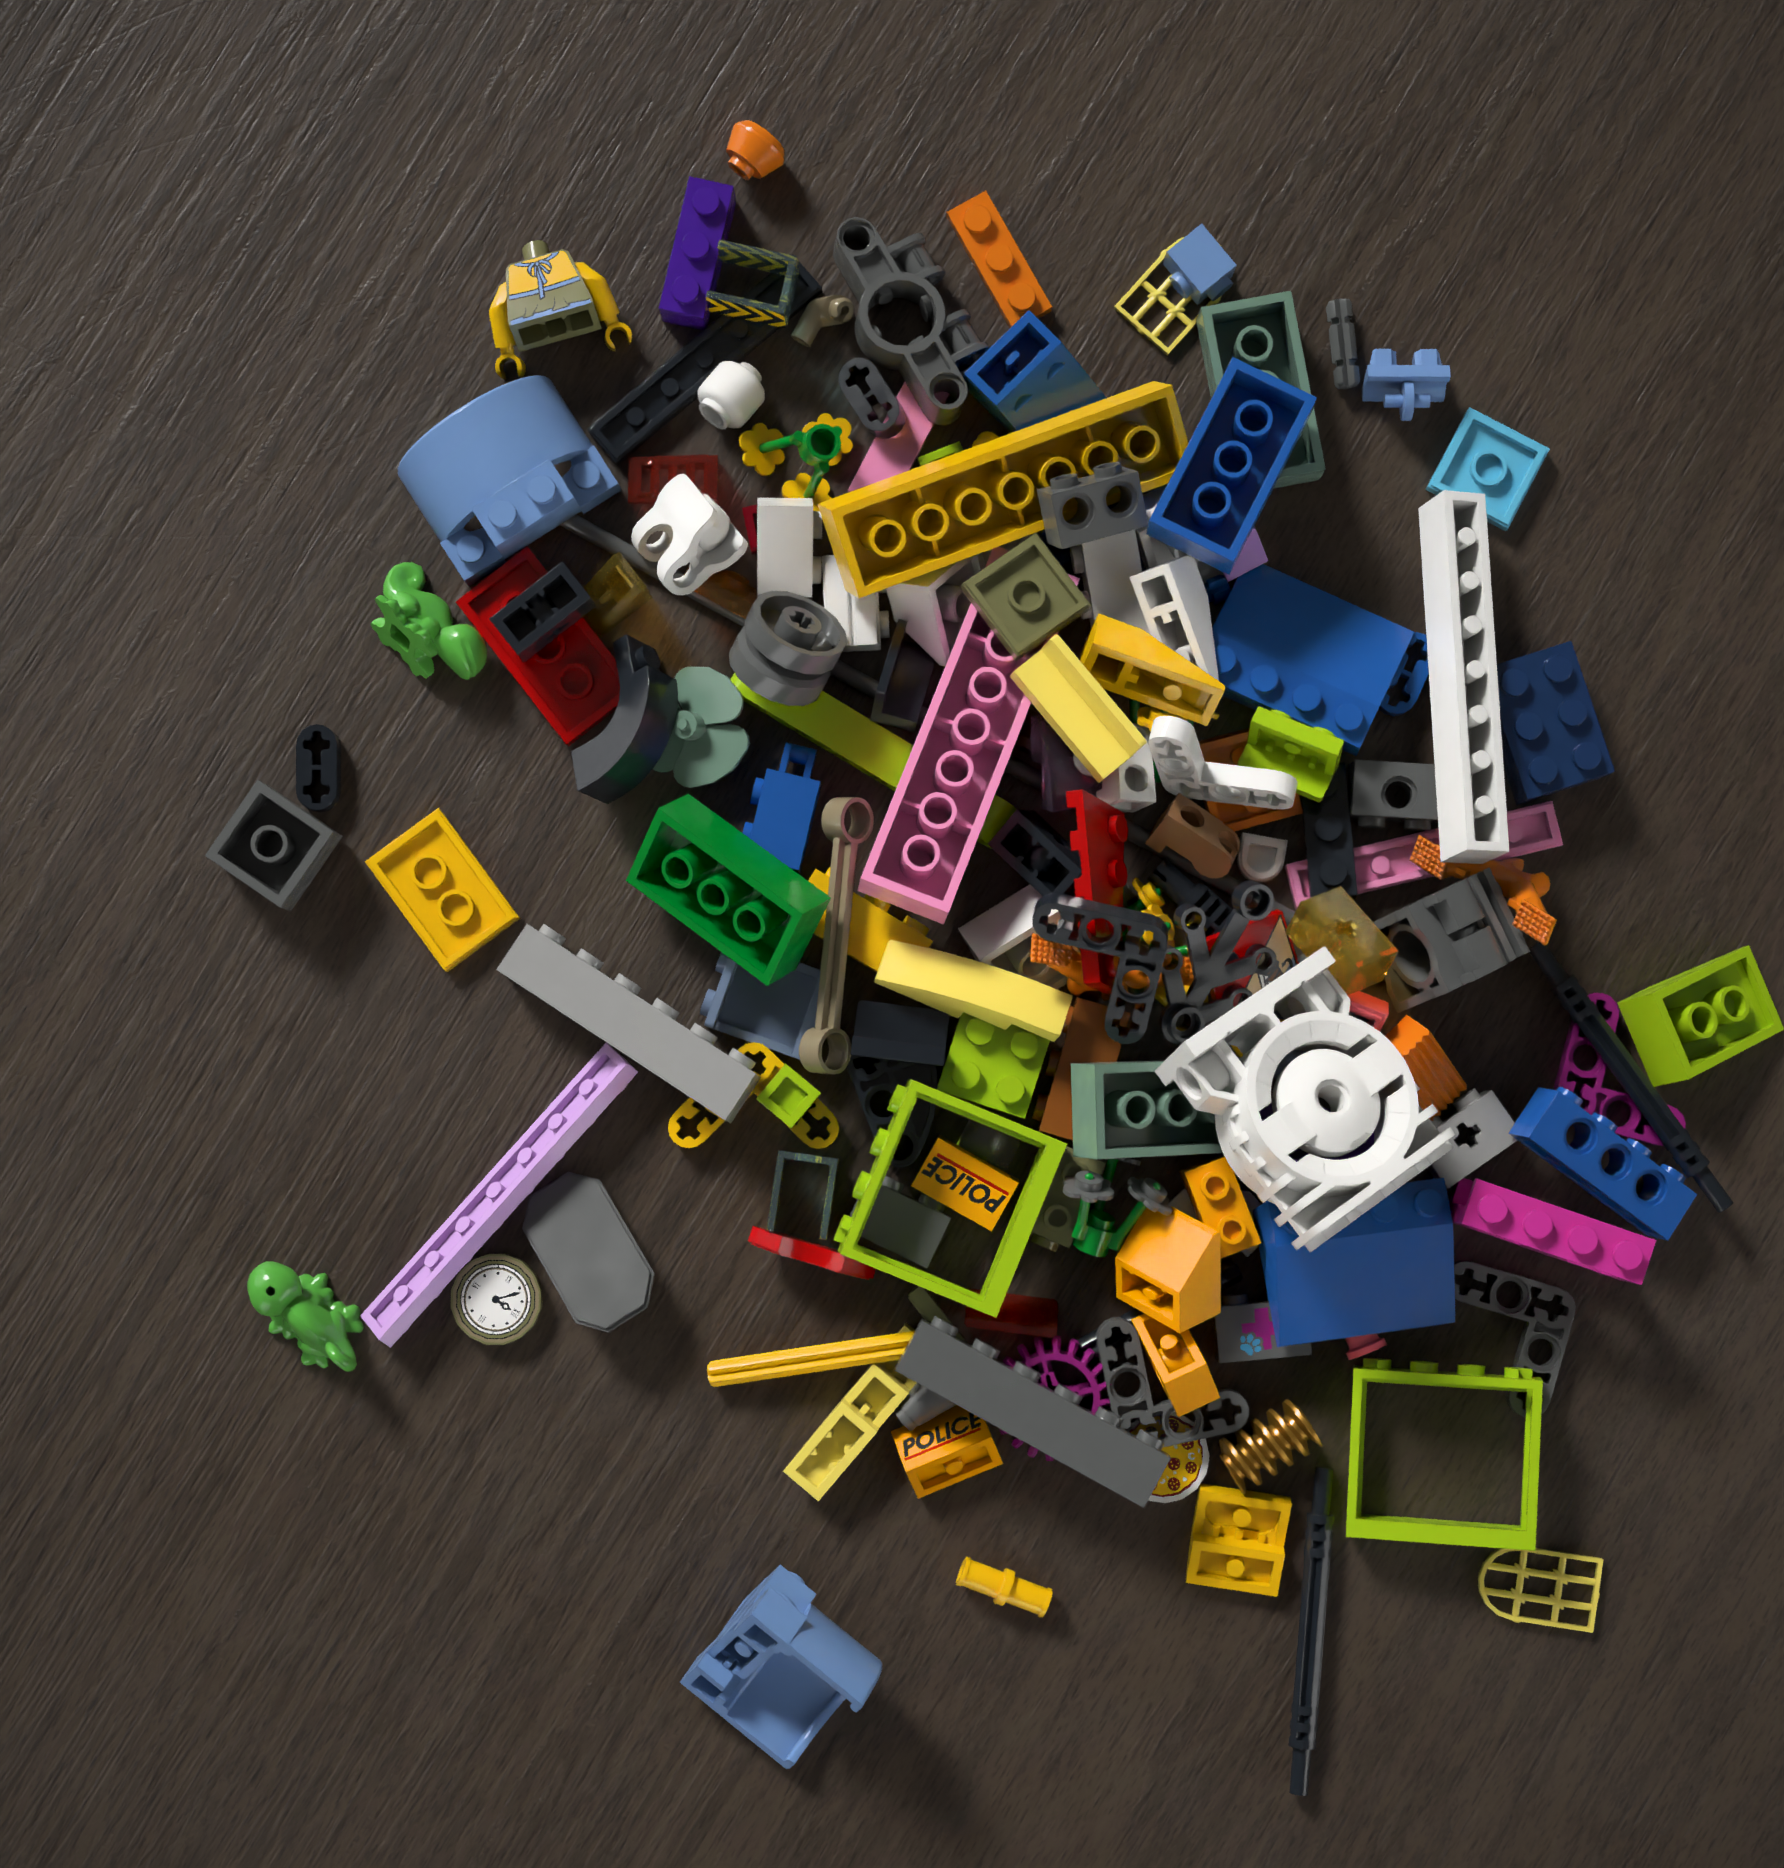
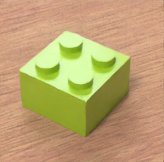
M963 1012L959 1018L937 1090L1025 1119L1050 1040L1013 1024L1004 1030Z

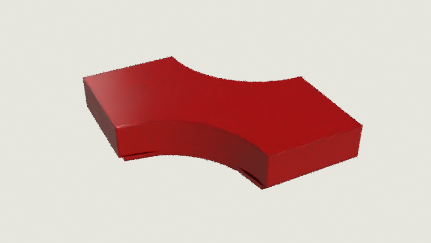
M752 1226L748 1239L751 1245L837 1273L866 1280L873 1279L876 1268L841 1255L836 1249L799 1239L785 1233Z

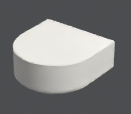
M1242 833L1240 849L1237 855V865L1241 874L1248 880L1258 883L1267 882L1275 878L1283 868L1288 840Z

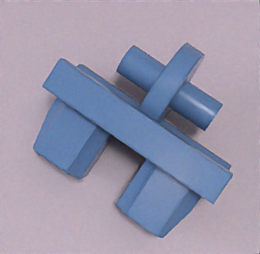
M1374 349L1364 377L1362 401L1383 402L1384 408H1399L1401 421H1411L1414 408H1430V402H1444L1446 385L1451 377L1450 365H1442L1437 349H1420L1414 352L1412 365H1397L1396 352L1392 349Z

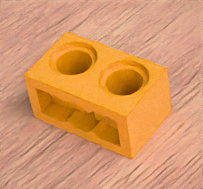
M1224 1155L1179 1171L1197 1220L1220 1232V1259L1261 1244L1235 1173Z

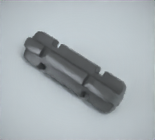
M1350 299L1331 300L1326 306L1327 322L1332 324L1328 331L1332 364L1336 365L1333 371L1334 385L1338 389H1350L1358 386L1360 382L1359 366L1355 365L1356 359H1358L1354 323H1350L1351 317H1353L1352 302Z

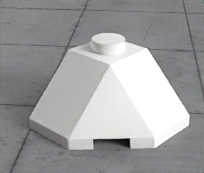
M983 553L886 588L894 621L896 623L898 619L908 621L905 632L940 666H946L971 604L960 589L961 585L985 568Z

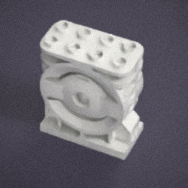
M1325 946L1184 1041L1155 1070V1073L1165 1086L1175 1081L1195 1110L1215 1114L1218 1141L1234 1173L1249 1189L1257 1194L1262 1203L1269 1201L1276 1204L1282 1213L1274 1221L1279 1227L1289 1222L1299 1235L1291 1244L1296 1250L1305 1245L1309 1252H1312L1452 1150L1454 1147L1449 1142V1139L1456 1135L1451 1127L1440 1134L1429 1118L1438 1112L1433 1104L1424 1110L1421 1109L1417 1094L1420 1088L1415 1083L1406 1061L1392 1042L1373 1026L1349 1015L1350 998L1328 970L1336 960ZM1276 1010H1278V1012L1284 1018V1021L1280 1022V1020L1274 1014ZM1229 1045L1237 1046L1243 1056L1238 1059ZM1293 1050L1307 1051V1053L1291 1061L1281 1071L1274 1084L1271 1101L1272 1079L1281 1060ZM1318 1097L1328 1102L1331 1112L1324 1110L1320 1106ZM1272 1103L1274 1114L1262 1121L1259 1111ZM1374 1132V1144L1361 1155L1343 1160L1321 1158L1339 1157L1348 1154L1363 1144ZM1297 1149L1309 1153L1297 1162L1289 1157Z

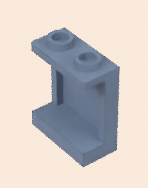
M721 952L715 968L716 972L722 973L717 990L708 989L700 1010V1015L707 1017L704 1026L751 1043L763 1044L771 1050L800 1060L799 1045L801 1038L808 1029L815 1027L820 970L799 962L796 970L766 986Z

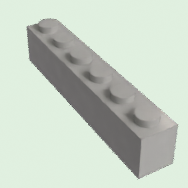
M526 924L496 969L497 971L725 1121L732 1123L761 1078L751 1071L756 1062L732 1048L728 1055L713 1046L718 1037L698 1024L694 1023L689 1030L675 1020L679 1015L678 1011L656 998L652 1005L637 996L642 989L640 986L620 973L615 980H612L599 971L604 963L582 948L577 955L563 948L562 945L566 938L547 925L543 924L538 931Z

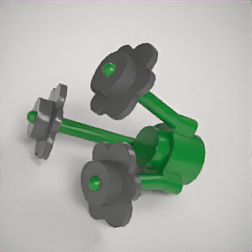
M1136 1158L1108 1159L1103 1177L1096 1172L1080 1171L1075 1174V1177L1065 1176L1063 1178V1193L1071 1198H1080L1077 1222L1071 1235L1074 1238L1073 1245L1080 1251L1096 1257H1105L1110 1248L1115 1251L1120 1250L1124 1237L1146 1208L1153 1212L1159 1211L1166 1216L1172 1213V1207L1168 1204L1170 1200L1167 1197V1191L1161 1184L1151 1178H1141L1138 1180L1135 1177L1128 1179L1127 1182L1130 1185L1128 1191L1139 1202L1118 1229L1114 1226L1115 1218L1103 1211L1105 1202L1114 1197V1190L1110 1187L1118 1161L1121 1160L1140 1166L1141 1161ZM1090 1203H1094L1093 1209L1089 1211Z

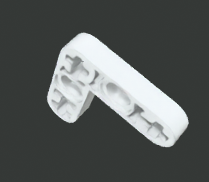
M1160 716L1153 720L1148 745L1162 785L1169 793L1173 795L1181 793L1190 799L1284 810L1293 806L1298 781L1290 774L1269 769L1205 762L1192 724L1173 716Z

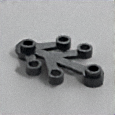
M1249 880L1235 888L1232 894L1234 909L1210 952L1208 951L1204 932L1206 923L1205 912L1190 903L1182 904L1176 909L1174 923L1178 929L1185 933L1194 980L1187 993H1185L1179 970L1183 964L1182 953L1167 944L1166 954L1171 953L1172 959L1167 966H1162L1161 974L1168 1004L1161 1012L1159 1028L1163 1037L1171 1043L1181 1045L1184 1041L1205 1028V1023L1220 1018L1236 1007L1233 1006V999L1237 994L1242 993L1241 1003L1253 995L1250 990L1243 986L1233 984L1224 990L1222 998L1204 1003L1212 988L1254 973L1264 975L1274 969L1276 954L1272 949L1262 944L1250 946L1245 956L1227 962L1249 921L1262 920L1271 912L1274 905V896L1267 886ZM1252 891V901L1248 905H1245V899L1247 895ZM1194 911V921L1186 926V916ZM1264 952V962L1256 966L1257 956ZM1184 1013L1183 1023L1175 1027L1177 1019Z

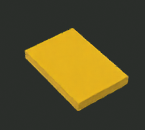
M440 808L434 810L365 861L445 972L453 969L520 919L517 912Z

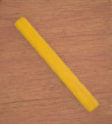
M915 1331L714 1360L707 1365L708 1380L711 1386L719 1387L899 1360Z

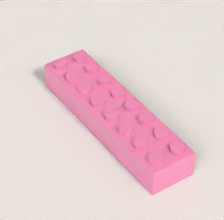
M1001 547L993 548L985 567L1009 552V550ZM1068 574L1077 586L1080 578ZM972 603L970 604L860 878L857 891L944 925L1031 704L1030 700L1010 678V675L1040 651L1049 639L1015 661Z

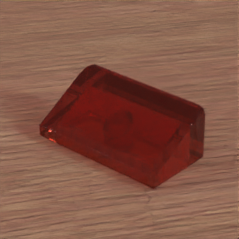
M969 1289L979 1294L981 1292L980 1289ZM1006 1293L997 1318L965 1305L964 1324H966V1327L1054 1338V1336H1057L1058 1302L1054 1299Z

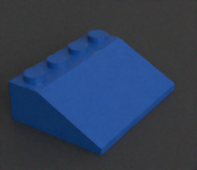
M1265 564L1237 578L1212 627L1219 682L1225 685L1223 696L1253 710H1256L1258 706L1269 711L1279 710L1288 714L1293 720L1312 728H1325L1331 731L1337 738L1345 740L1342 750L1354 756L1358 754L1414 634L1413 631Z
M1444 1178L1405 1183L1312 1252H1309L1305 1245L1298 1250L1294 1248L1291 1242L1297 1239L1299 1235L1289 1222L1279 1227L1274 1221L1282 1213L1276 1204L1266 1201L1252 1210L1255 1228L1261 1244H1258L1277 1348L1452 1324L1455 1322L1453 1220Z

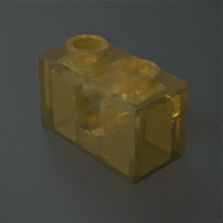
M1341 886L1301 901L1285 931L1307 958L1325 946L1336 960L1328 970L1347 995L1383 981L1398 953L1396 947Z

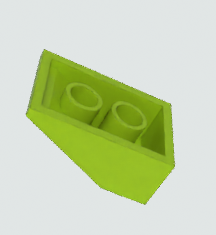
M1749 945L1649 986L1617 1002L1650 1082L1654 1087L1689 1080L1784 1030Z

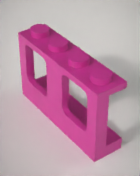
M1463 1178L1454 1184L1449 1199L1454 1224L1617 1280L1638 1285L1643 1283L1656 1240L1476 1178L1474 1181Z

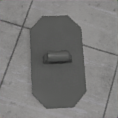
M568 1171L530 1195L522 1230L576 1324L609 1333L648 1308L655 1273L599 1179Z

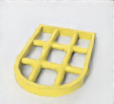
M1183 238L1178 239L1167 249H1164L1160 257L1114 306V309L1130 322L1140 334L1148 338L1167 356L1197 324L1196 319L1198 315L1192 321L1183 313L1186 310L1184 307L1192 299L1190 296L1187 299L1183 298L1176 306L1164 297L1167 295L1165 291L1172 285L1169 277L1158 289H1155L1146 279L1164 261L1166 252ZM1142 286L1150 293L1147 296L1149 299L1134 316H1131L1122 306ZM1222 296L1215 301L1211 300L1206 306L1219 303ZM1158 300L1168 309L1166 312L1168 315L1151 333L1138 321ZM1177 317L1187 327L1169 347H1166L1157 337Z
M1500 1548L1493 1551L1482 1563L1478 1575L1479 1593L1485 1605L1496 1615L1512 1620L1515 1623L1526 1622L1593 1633L1597 1603L1600 1598L1599 1588L1604 1559L1536 1548V1551ZM1521 1551L1519 1564L1514 1563L1515 1566L1493 1563L1496 1557L1506 1552ZM1528 1552L1559 1557L1558 1570L1553 1569V1572L1526 1568ZM1567 1558L1596 1563L1594 1578L1565 1574ZM1487 1569L1517 1574L1515 1589L1511 1588V1591L1485 1587L1484 1577ZM1529 1576L1556 1580L1554 1595L1550 1594V1597L1522 1593L1524 1577L1528 1579ZM1568 1582L1592 1585L1591 1604L1561 1599L1563 1583L1566 1585ZM1487 1595L1514 1599L1512 1614L1505 1613L1494 1607ZM1525 1601L1553 1605L1551 1620L1519 1616L1521 1603L1525 1604ZM1564 1607L1589 1611L1588 1625L1582 1626L1558 1622L1559 1610H1564Z

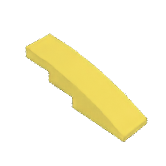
M889 940L874 980L876 984L953 1017L959 1018L964 1012L1004 1030L1013 1024L1053 1042L1061 1035L1073 997L1070 994L1030 978L983 962L894 940Z
M905 1323L898 1333L915 1330ZM899 1360L871 1364L783 1470L785 1474L817 1501L823 1497L875 1436L882 1424L916 1384L915 1381L895 1371Z

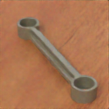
M859 797L833 798L825 805L822 812L821 823L823 832L833 842L828 896L831 899L826 908L815 1027L808 1029L804 1033L799 1045L800 1061L803 1067L812 1073L839 1074L845 1070L851 1058V1042L848 1035L840 1029L857 848L859 843L868 839L874 825V816L870 805L866 800ZM847 808L851 815V826L848 833L844 825V816ZM827 1038L829 1054L824 1063L822 1059V1045Z

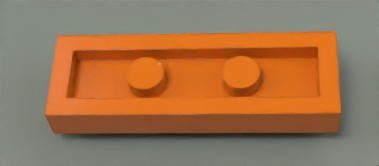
M986 190L947 211L946 217L1009 328L1028 310L1038 319L1052 311V305Z

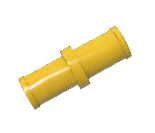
M967 1556L963 1560L956 1580V1585L960 1587L964 1586L994 1598L993 1602L995 1604L1003 1606L1006 1602L1037 1614L1042 1618L1046 1614L1053 1594V1589L1045 1588L1016 1577L1014 1570L1005 1568L1004 1571L974 1561Z

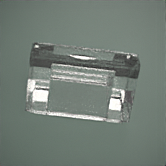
M976 1104L977 1107H980V1108L985 1109V1110H987V1111H989V1112H992V1111H990V1110H988V1109H986V1108H984V1107H982V1106ZM969 1119L957 1145L999 1167L1007 1169L1021 1140Z

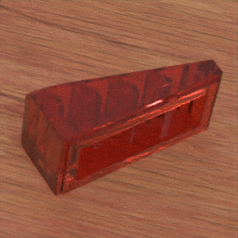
M699 454L629 458L628 504H655L660 493V469H668V482L678 475V469L686 470V475L694 484L695 470H704V490H700V492L708 494L719 505L720 460L718 455ZM642 469H651L650 492L641 493Z

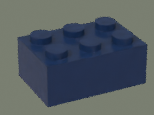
M1572 641L1497 664L1503 764L1516 805L1591 782L1615 772Z

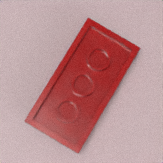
M527 546L459 598L456 603L569 747L616 710L620 696V682L616 659L583 617L525 663L490 621L489 618L548 573Z

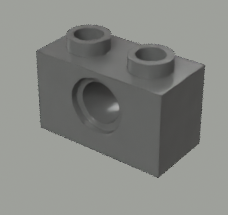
M1354 760L1349 764L1347 789L1350 819H1358V827L1385 828V821L1403 822V830L1431 831V824H1438L1435 764ZM1388 785H1397L1405 791L1406 804L1403 808H1394L1387 803L1385 791Z

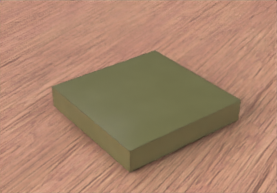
M1036 533L963 582L960 588L1015 661L1085 614L1091 607V604Z

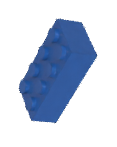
M1232 357L1149 520L1146 534L1230 575L1313 411L1317 397Z

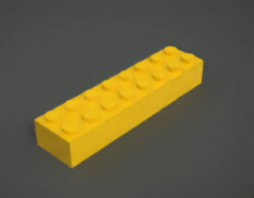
M1152 381L818 504L845 591L861 598L1044 530L1037 489L1051 486L1050 479L1075 473L1078 478L1093 475V468L1098 465L1121 462V467L1138 471L1142 493L1168 484L1189 442L1173 386ZM1114 486L1107 493V506L1119 502L1120 489L1118 486ZM1074 497L1067 500L1063 506L1062 514L1065 521L1071 519L1076 514L1077 501Z

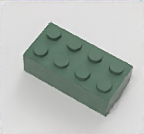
M1291 291L1200 308L1196 323L1211 398L1232 357L1311 394ZM1314 408L1274 488L1317 481L1326 470Z
M1165 1060L1071 1063L1073 1157L1114 1159L1223 1152L1216 1132L1215 1114L1195 1110L1175 1081L1165 1086L1155 1073V1070Z

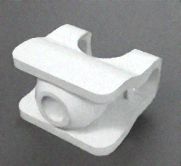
M678 474L665 485L659 493L653 508L637 522L631 535L633 546L645 559L652 562L658 561V578L675 595L692 593L712 574L724 570L735 563L748 547V542L732 524L725 511L708 494H702L685 474ZM656 531H663L662 536L657 542L646 544L651 534ZM690 563L685 575L673 579V575L678 568Z

